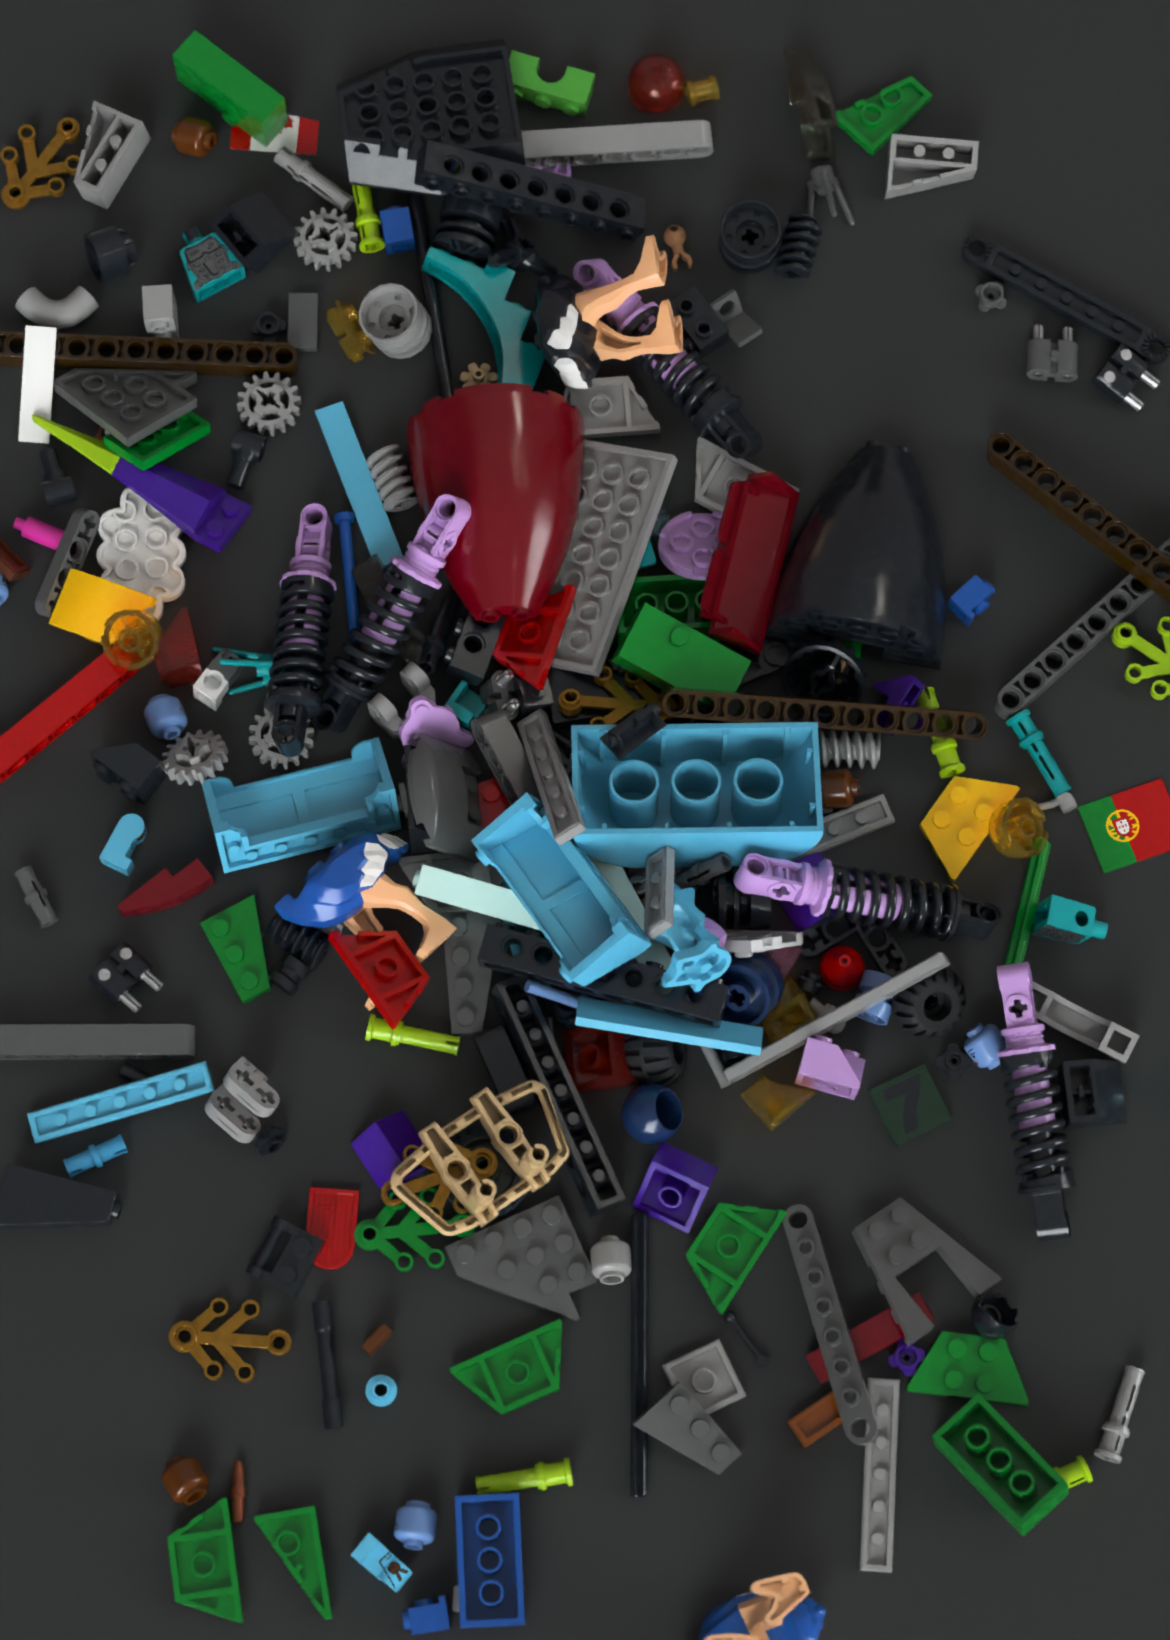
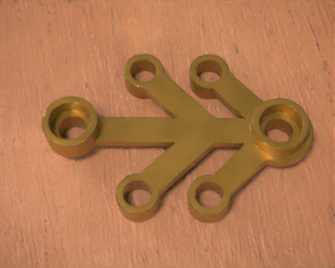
M66 117L58 122L56 127L57 134L38 158L35 147L37 135L34 127L25 124L18 129V136L23 143L27 172L21 179H19L16 165L19 162L17 150L12 146L2 149L0 156L3 164L6 166L8 184L2 189L1 197L3 203L8 208L20 210L28 205L30 199L46 196L61 197L65 194V183L59 177L51 178L47 185H32L39 178L63 174L76 175L77 167L70 168L69 165L72 162H79L80 157L77 155L68 156L65 162L49 164L65 143L71 144L80 138L81 129L79 123L74 118ZM67 125L73 126L69 131L63 130V127ZM24 132H32L30 137L25 138L22 136ZM9 153L15 155L13 159H5V156ZM55 184L62 186L59 190L52 189V186ZM15 191L21 192L18 197L11 196V193Z
M603 665L601 674H606L608 677L600 678L594 676V681L597 685L603 686L614 698L585 696L575 689H566L558 698L559 711L566 716H575L581 712L582 708L613 710L605 717H595L590 721V725H612L619 723L646 703L651 705L655 702L657 704L658 694L642 678L626 671L624 676L625 685L628 688L635 689L644 700L633 699L612 678L611 668ZM635 676L638 680L633 681L629 677ZM669 696L666 702L669 710H674L677 708V704ZM572 698V699H575V700H574V701H567L566 699ZM662 711L658 714L665 723L673 718Z
M453 1142L460 1153L470 1162L471 1168L479 1181L487 1179L495 1173L498 1161L496 1155L490 1149L477 1148L470 1151ZM413 1144L408 1145L403 1151V1160L407 1158L406 1153L408 1150H416L419 1147ZM428 1156L419 1165L435 1173L403 1184L413 1193L440 1185L432 1203L428 1206L436 1209L439 1212V1216L442 1217V1208L451 1190L441 1181L439 1172L430 1156ZM478 1159H484L487 1162L485 1169H479L476 1166ZM448 1166V1173L451 1177H463V1170L460 1166ZM389 1180L382 1186L380 1195L386 1205L395 1207L400 1205L403 1200L399 1197L392 1200L387 1196V1192L392 1189ZM455 1197L453 1201L454 1210L460 1214L467 1213L466 1209L458 1207V1199Z
M223 1298L213 1299L209 1308L194 1321H179L172 1326L169 1332L171 1346L182 1353L190 1352L204 1369V1375L211 1381L219 1380L222 1377L223 1367L219 1362L212 1361L200 1344L214 1345L235 1370L236 1378L242 1383L252 1381L255 1371L250 1364L245 1363L231 1346L268 1349L270 1353L276 1356L287 1354L292 1346L289 1334L281 1329L271 1331L268 1336L233 1333L247 1320L256 1319L260 1315V1306L254 1300L245 1301L241 1309L215 1332L202 1330L216 1317L222 1318L228 1314L229 1305ZM217 1302L225 1304V1310L221 1313L214 1312V1305ZM249 1304L256 1306L257 1310L253 1315L245 1313V1308ZM184 1331L191 1334L190 1340L186 1343L179 1340L180 1334ZM283 1338L285 1346L282 1349H276L273 1345L275 1339ZM212 1365L219 1367V1373L216 1376L208 1375V1368ZM243 1367H248L251 1370L250 1376L245 1379L241 1378L239 1371Z

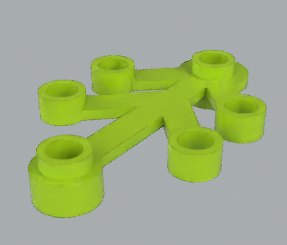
M1170 616L1161 618L1157 625V631L1162 635L1165 652L1137 635L1136 628L1128 622L1119 623L1114 628L1111 637L1117 647L1126 649L1132 646L1158 663L1148 666H1141L1137 663L1130 664L1125 671V678L1129 683L1135 684L1140 682L1141 679L1170 675V630L1167 631L1162 628V623L1167 622L1170 624ZM1126 629L1130 632L1131 636L1125 638L1120 634V631ZM1135 669L1139 672L1140 676L1134 678L1129 674V671ZM1164 680L1155 681L1150 688L1151 696L1156 700H1163L1166 696H1170V683L1168 684ZM1156 686H1161V687H1163L1164 690H1165V693H1164V694H1158V693H1156L1155 687H1156Z

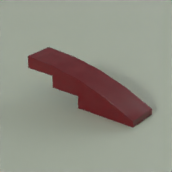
M917 1292L912 1295V1299L931 1322L935 1320L921 1293ZM891 1307L849 1330L859 1363L905 1337L900 1325H896L890 1313ZM818 1348L805 1357L820 1384L828 1381L829 1377L821 1350Z

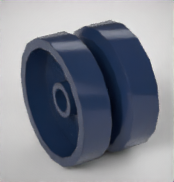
M753 953L752 957L747 958L731 956L729 968L719 977V979L724 981V985L729 986V995L722 1021L755 1026L762 1022L782 999L784 990L782 974L776 964L764 954Z

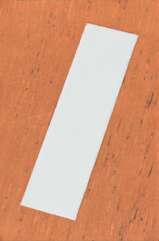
M29 325L25 327L18 441L49 444L50 433L33 422L32 414L51 421L57 328Z

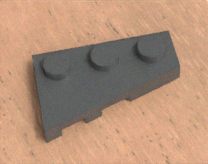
M679 1381L631 1423L718 1475L742 1454Z

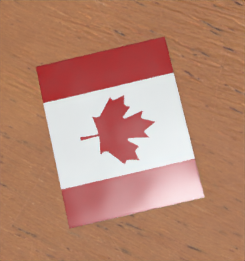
M287 114L288 124L267 147L235 125L234 127L232 126L230 149L278 152L285 146L293 154L316 155L319 121Z

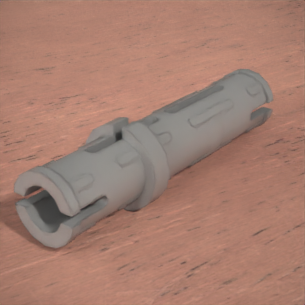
M285 146L277 152L274 162L292 174L294 180L297 182L301 181L341 212H345L350 207L354 197L312 167V163L308 160L303 161Z

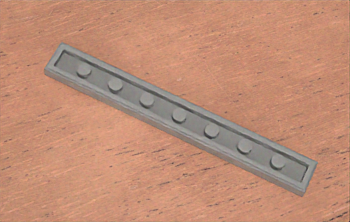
M938 952L761 1049L760 1056L750 1055L724 1069L725 1071L723 1072L728 1081L735 1083L806 1044L808 1037L814 1038L815 1035H823L951 964L944 953Z

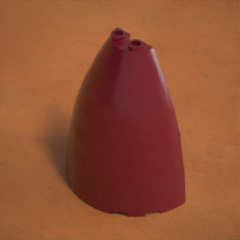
M479 384L455 389L454 395L447 398L436 396L422 405L423 410L419 414H412L406 427V439L411 476L422 523L427 518L436 499L443 494L462 498L471 506V517L458 536L454 548L447 555L443 570L475 621L482 620L487 623H493L498 621L502 615H511L512 619L516 621H525L529 618L537 617L555 583L568 552L578 516L584 468L583 416L576 405L570 406L565 402L564 396L550 390L543 393L532 391L531 385ZM455 504L450 508V516L455 512Z

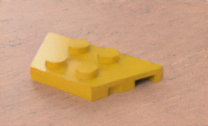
M954 776L922 820L919 827L925 838L931 843L937 859H940L951 882L954 883L1019 792L1020 788L1018 786Z

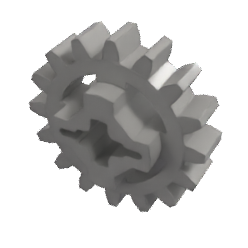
M321 207L320 214L318 215L311 210V218L308 220L302 217L300 219L302 227H295L299 233L294 238V245L298 247L296 249L298 257L305 256V265L314 262L315 270L317 271L321 265H325L327 272L331 270L332 264H335L339 269L342 268L341 260L344 259L350 262L351 254L349 252H356L357 250L354 242L358 241L357 232H353L355 230L354 223H347L348 219L345 213L338 217L337 209L333 208L330 214L326 213L324 207ZM313 229V234L308 236L309 232ZM344 242V244H343V246L341 247V249L338 250L339 244H341V243Z
M267 371L264 372L262 379L253 375L252 384L243 383L246 392H238L237 394L238 399L242 401L237 403L238 411L242 412L240 414L241 421H248L247 426L250 431L258 427L259 435H263L265 430H269L272 437L275 435V429L278 428L282 433H285V425L288 423L294 426L295 419L293 416H300L301 414L300 408L297 407L302 404L301 397L296 396L298 394L297 386L290 387L291 381L289 377L281 381L278 372L275 373L273 378H269ZM285 396L289 399L288 408H285L283 404ZM251 399L256 404L253 412L250 410Z
M264 708L265 716L255 715L254 718L257 725H250L249 727L250 733L253 734L248 737L249 744L254 746L252 748L253 755L261 754V764H265L270 760L272 769H276L278 763H282L284 769L287 770L288 762L291 761L296 766H299L300 756L304 758L309 757L306 748L314 747V740L310 739L315 736L314 728H308L311 725L310 718L307 719L303 751L295 757H285L278 754L280 752L271 735L274 714ZM268 726V733L263 735L264 738L261 739L264 729ZM287 736V741L291 740L294 736Z
M201 729L196 732V735L186 732V736L183 739L176 738V744H168L166 746L168 752L162 753L164 760L162 761L163 768L166 774H168L171 781L176 779L178 785L187 781L188 785L192 786L195 780L202 784L207 776L215 778L214 772L216 770L223 771L222 763L229 760L227 757L229 752L221 735L214 736L211 730L205 735Z

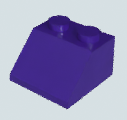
M661 1143L651 1161L632 1207L683 1232L689 1233L719 1168L670 1144Z

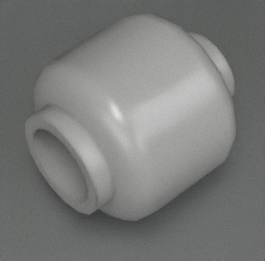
M609 1235L602 1237L599 1242L591 1247V1272L601 1283L607 1285L619 1284L629 1276L632 1271L631 1249L626 1242L619 1240L617 1236Z

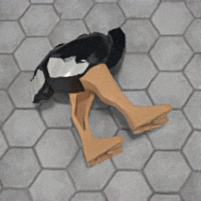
M654 235L646 236L641 259L635 272L614 283L587 290L577 280L562 274L548 273L538 278L539 292L535 296L536 308L532 310L538 332L534 334L536 347L539 351L543 352L550 367L565 387L574 389L591 388V380L597 375L604 360L614 358L625 361L641 354L657 353L669 355L683 352L682 319L680 315L674 317L669 299L661 301L656 328L650 335L638 337L625 336L603 323L601 319L604 314L617 309L633 293L665 285L668 262L667 254L664 250H658Z

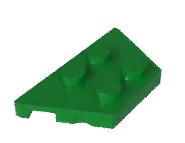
M719 1203L686 1253L687 1261L716 1310L721 1315H723L787 1214L785 1210H770L754 1206L744 1207Z
M561 1319L553 1321L449 1368L455 1378L501 1416L559 1390Z
M947 1331L940 1333L906 1387V1392L970 1400L979 1393L987 1402L1028 1406L1029 1402L1005 1339L993 1340L979 1335Z
M222 1498L211 1508L199 1514L188 1524L167 1537L174 1598L177 1603L237 1623H243L228 1498Z

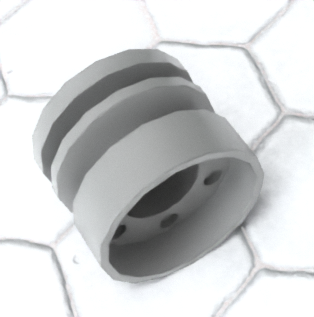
M394 283L379 285L371 290L362 300L358 312L359 324L367 337L388 357L396 359L410 358L421 352L429 342L432 334V319L415 295L403 285Z

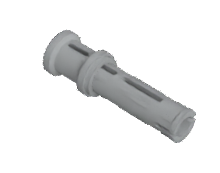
M1130 1365L1125 1366L1109 1421H1105L1102 1425L1104 1433L1099 1448L1095 1449L1093 1453L1098 1458L1118 1464L1122 1461L1120 1453L1125 1438H1129L1130 1429L1128 1428L1129 1419L1143 1376L1145 1375V1371Z

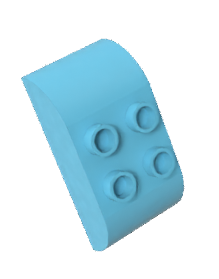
M818 722L667 724V726L621 760L600 740L601 736L618 724L571 725L572 789L586 827L585 831L574 837V841L583 852L596 860L622 867L646 868V859L667 845L675 850V867H691L695 862H705L722 852L728 855L733 867L740 866L745 856L751 853L776 859H793L812 849L823 836Z

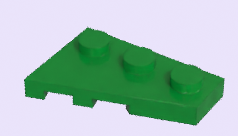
M910 76L882 89L879 94L866 100L863 98L855 102L854 106L832 113L830 119L873 156L890 140L891 134H896L932 99V94Z
M190 411L129 447L111 434L103 436L106 448L140 470L145 471L211 433L208 421Z

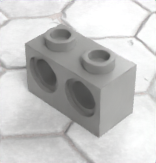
M172 284L142 286L143 320L148 337L179 338L178 311Z

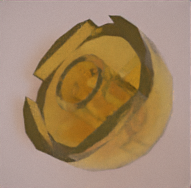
M129 608L114 613L106 620L104 635L101 636V644L105 655L114 665L128 668L127 670H135L148 666L160 655L164 645V633L161 624L154 615L145 610Z
M1027 797L1015 798L1000 804L989 820V835L997 851L1009 858L1025 859L1040 854L1045 849L1049 838L1048 830L1044 831L1042 823L1046 821L1043 811L1037 803Z

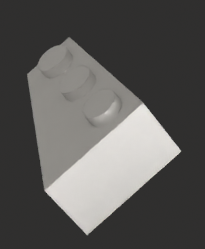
M93 101L91 123L87 126V139L84 149L81 150L74 184L84 200L108 209L151 138L142 121L97 101Z
M891 134L888 147L884 200L973 179L977 171L979 141Z

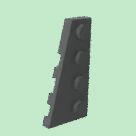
M474 911L442 914V917L446 918L457 928L444 941L451 1033L453 1036L474 1035L483 1031L493 974L492 969L479 966L477 958L487 924L495 926L497 922L501 923V919Z

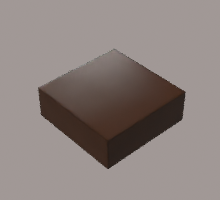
M381 1324L362 1343L363 1350L372 1357L393 1336V1332L385 1324Z

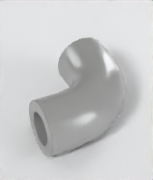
M77 286L68 296L60 300L49 299L36 287H31L19 297L15 308L24 317L38 326L53 327L59 330L76 326L95 312L99 305L93 296L81 286Z

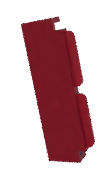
M773 471L748 474L746 481L732 482L730 484L718 530L719 542L717 550L712 554L700 602L702 609L700 616L711 621L708 635L752 654H760L800 494Z

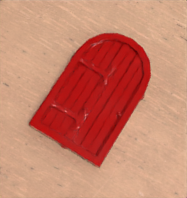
M310 1187L306 1232L325 1241L314 1263L318 1268L325 1270L339 1269L352 1258L356 1245L354 1232L358 1219L359 1190Z

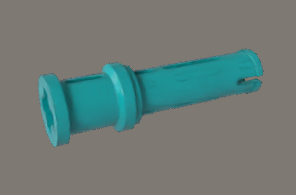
M1025 709L1008 719L1005 723L1008 727H1012L1020 740V748L1029 752L1056 798L1060 794L1071 790L1072 787L1069 786L1057 763L1042 741L1044 734L1042 730L1038 731L1029 716L1031 714L1030 710Z

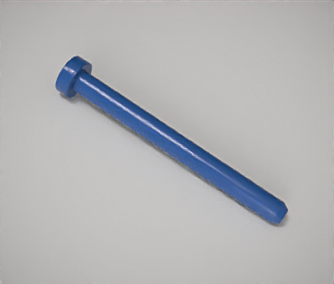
M346 511L334 514V523L339 525L349 637L352 642H358V640L350 636V631L353 628L361 631L358 621L359 605L351 524L355 522V515L353 512Z

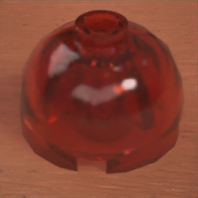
M651 54L644 56L635 63L629 73L628 90L630 100L637 108L646 113L653 114V111L669 112L679 105L684 96L685 78L682 68L674 59L667 55Z

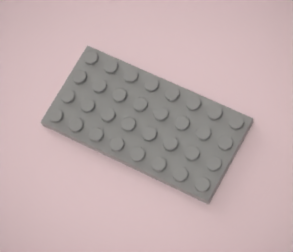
M584 440V468L578 516L568 552L555 583L548 594L552 595L564 591V586L568 584H573L577 590L551 665L552 668L600 677L678 461L675 455Z

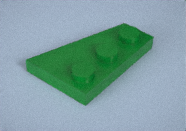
M255 895L200 923L243 1004L271 990Z

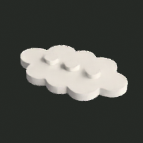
M127 487L121 494L120 508L109 509L100 517L98 531L103 542L97 549L96 557L99 566L104 571L100 578L157 599L153 607L148 606L136 619L138 623L135 626L146 628L153 626L161 618L163 602L176 600L185 590L186 581L180 567L186 561L187 552L184 543L179 539L183 531Z

